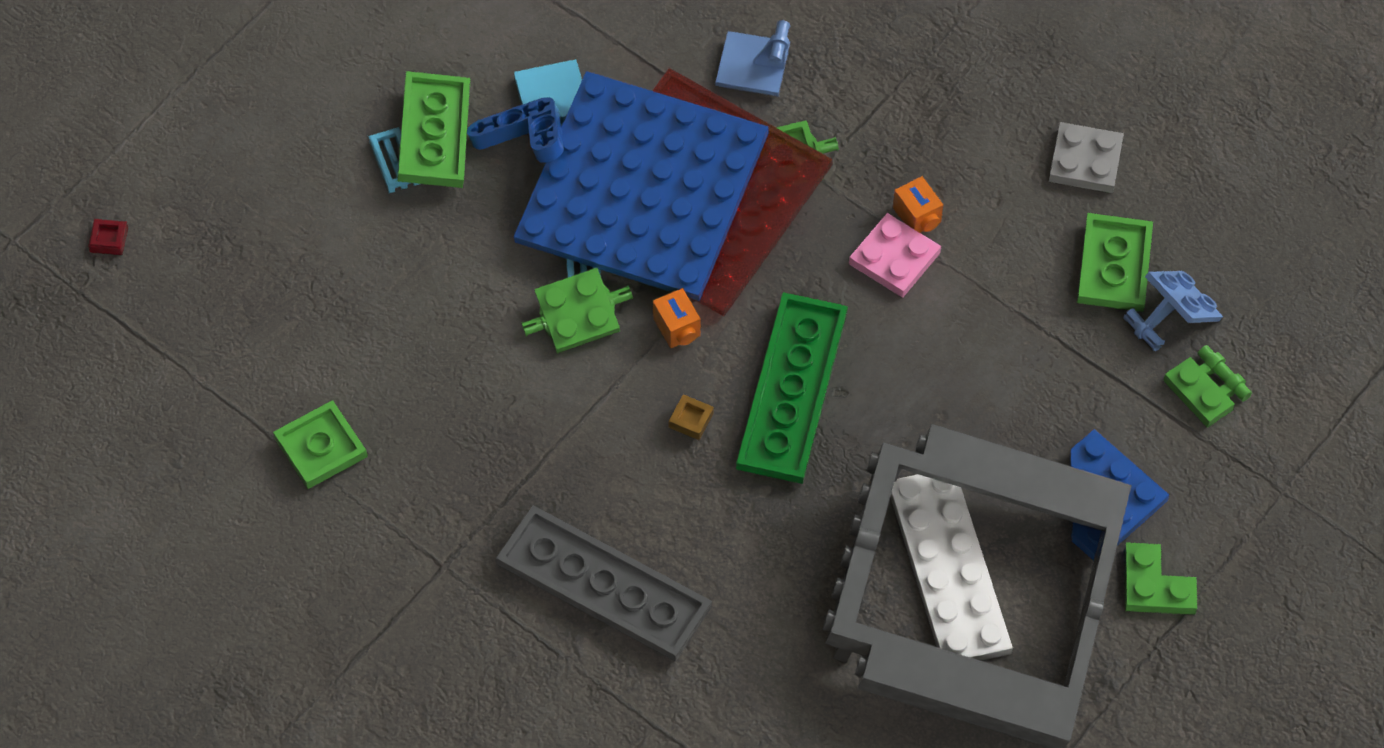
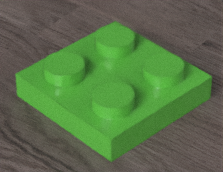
M333 400L273 432L274 439L307 489L368 457L367 450Z

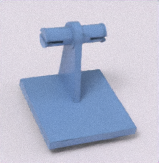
M784 20L778 21L775 35L771 36V38L728 31L716 78V86L779 96L790 47V41L787 38L790 28L789 22Z
M1183 271L1148 272L1145 278L1161 293L1164 300L1146 321L1143 320L1134 308L1130 309L1123 317L1134 328L1135 336L1138 339H1144L1153 351L1159 350L1162 347L1160 345L1165 343L1153 328L1174 309L1188 323L1219 322L1223 318L1216 309L1217 304L1214 300L1205 294H1201L1194 286V279Z

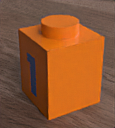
M923 176L895 189L893 209L906 225L921 233L923 231L929 232L941 223L944 204Z
M683 288L653 300V319L670 349L678 345H688L700 336L701 318Z

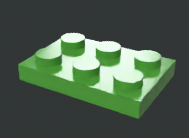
M1092 213L1087 214L1077 303L1126 310L1134 308L1135 311H1144L1147 279L1145 276L1149 269L1153 221Z

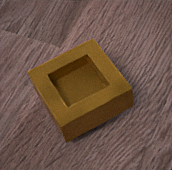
M683 394L669 419V428L700 440L714 414V407Z

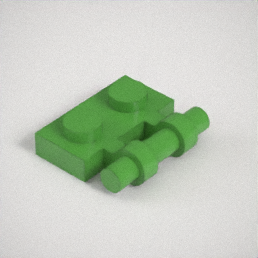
M1205 345L1198 352V355L1205 363L1199 366L1189 357L1167 372L1163 381L1208 428L1233 411L1235 404L1229 397L1236 394L1244 402L1252 395V392L1245 385L1246 380L1239 373L1234 374L1225 364L1226 359L1219 352L1215 353L1208 345ZM1216 373L1225 384L1218 387L1209 376Z

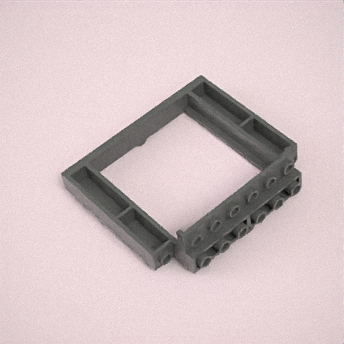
M931 424L926 435L920 434L915 452L883 442L878 454L872 452L866 472L872 474L870 483H863L857 502L863 505L860 516L854 515L849 535L855 536L852 547H845L840 566L845 567L846 570L843 579L838 577L836 579L831 598L837 600L834 611L828 610L822 630L828 632L825 644L836 647L833 659L847 663L852 652L860 654L854 674L860 677L857 689L1049 748H1065L1071 740L1132 485ZM901 470L1101 530L1063 686L856 623L893 484L896 482Z

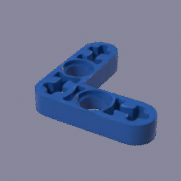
M550 97L540 98L480 119L471 124L467 129V135L476 149L488 148L529 133L530 146L537 161L541 163L551 162L561 156L564 151L560 113L554 100Z

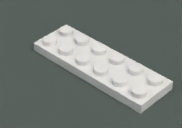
M919 474L898 478L893 484L890 497L936 646L980 661L1012 654L1013 647L961 487Z

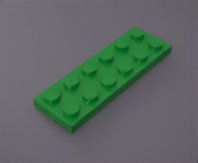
M783 292L738 455L737 470L803 484L843 332L848 306Z

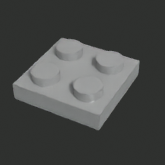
M1060 122L1049 182L1113 193L1124 133Z

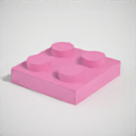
M887 213L849 257V265L903 298L940 254L941 246Z

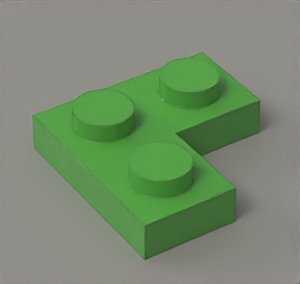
M1126 542L1125 611L1195 615L1197 611L1196 577L1162 575L1161 544Z

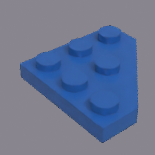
M1095 429L1071 449L1069 455L1071 467L1132 485L1117 546L1168 501L1169 494ZM1072 522V542L1094 561L1101 530Z

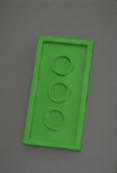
M406 71L397 181L463 188L470 78Z

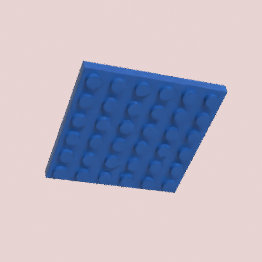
M586 71L561 127L564 151L557 159L546 162L514 234V241L524 246L666 291L674 292L683 288L688 298L700 301L769 134V127Z

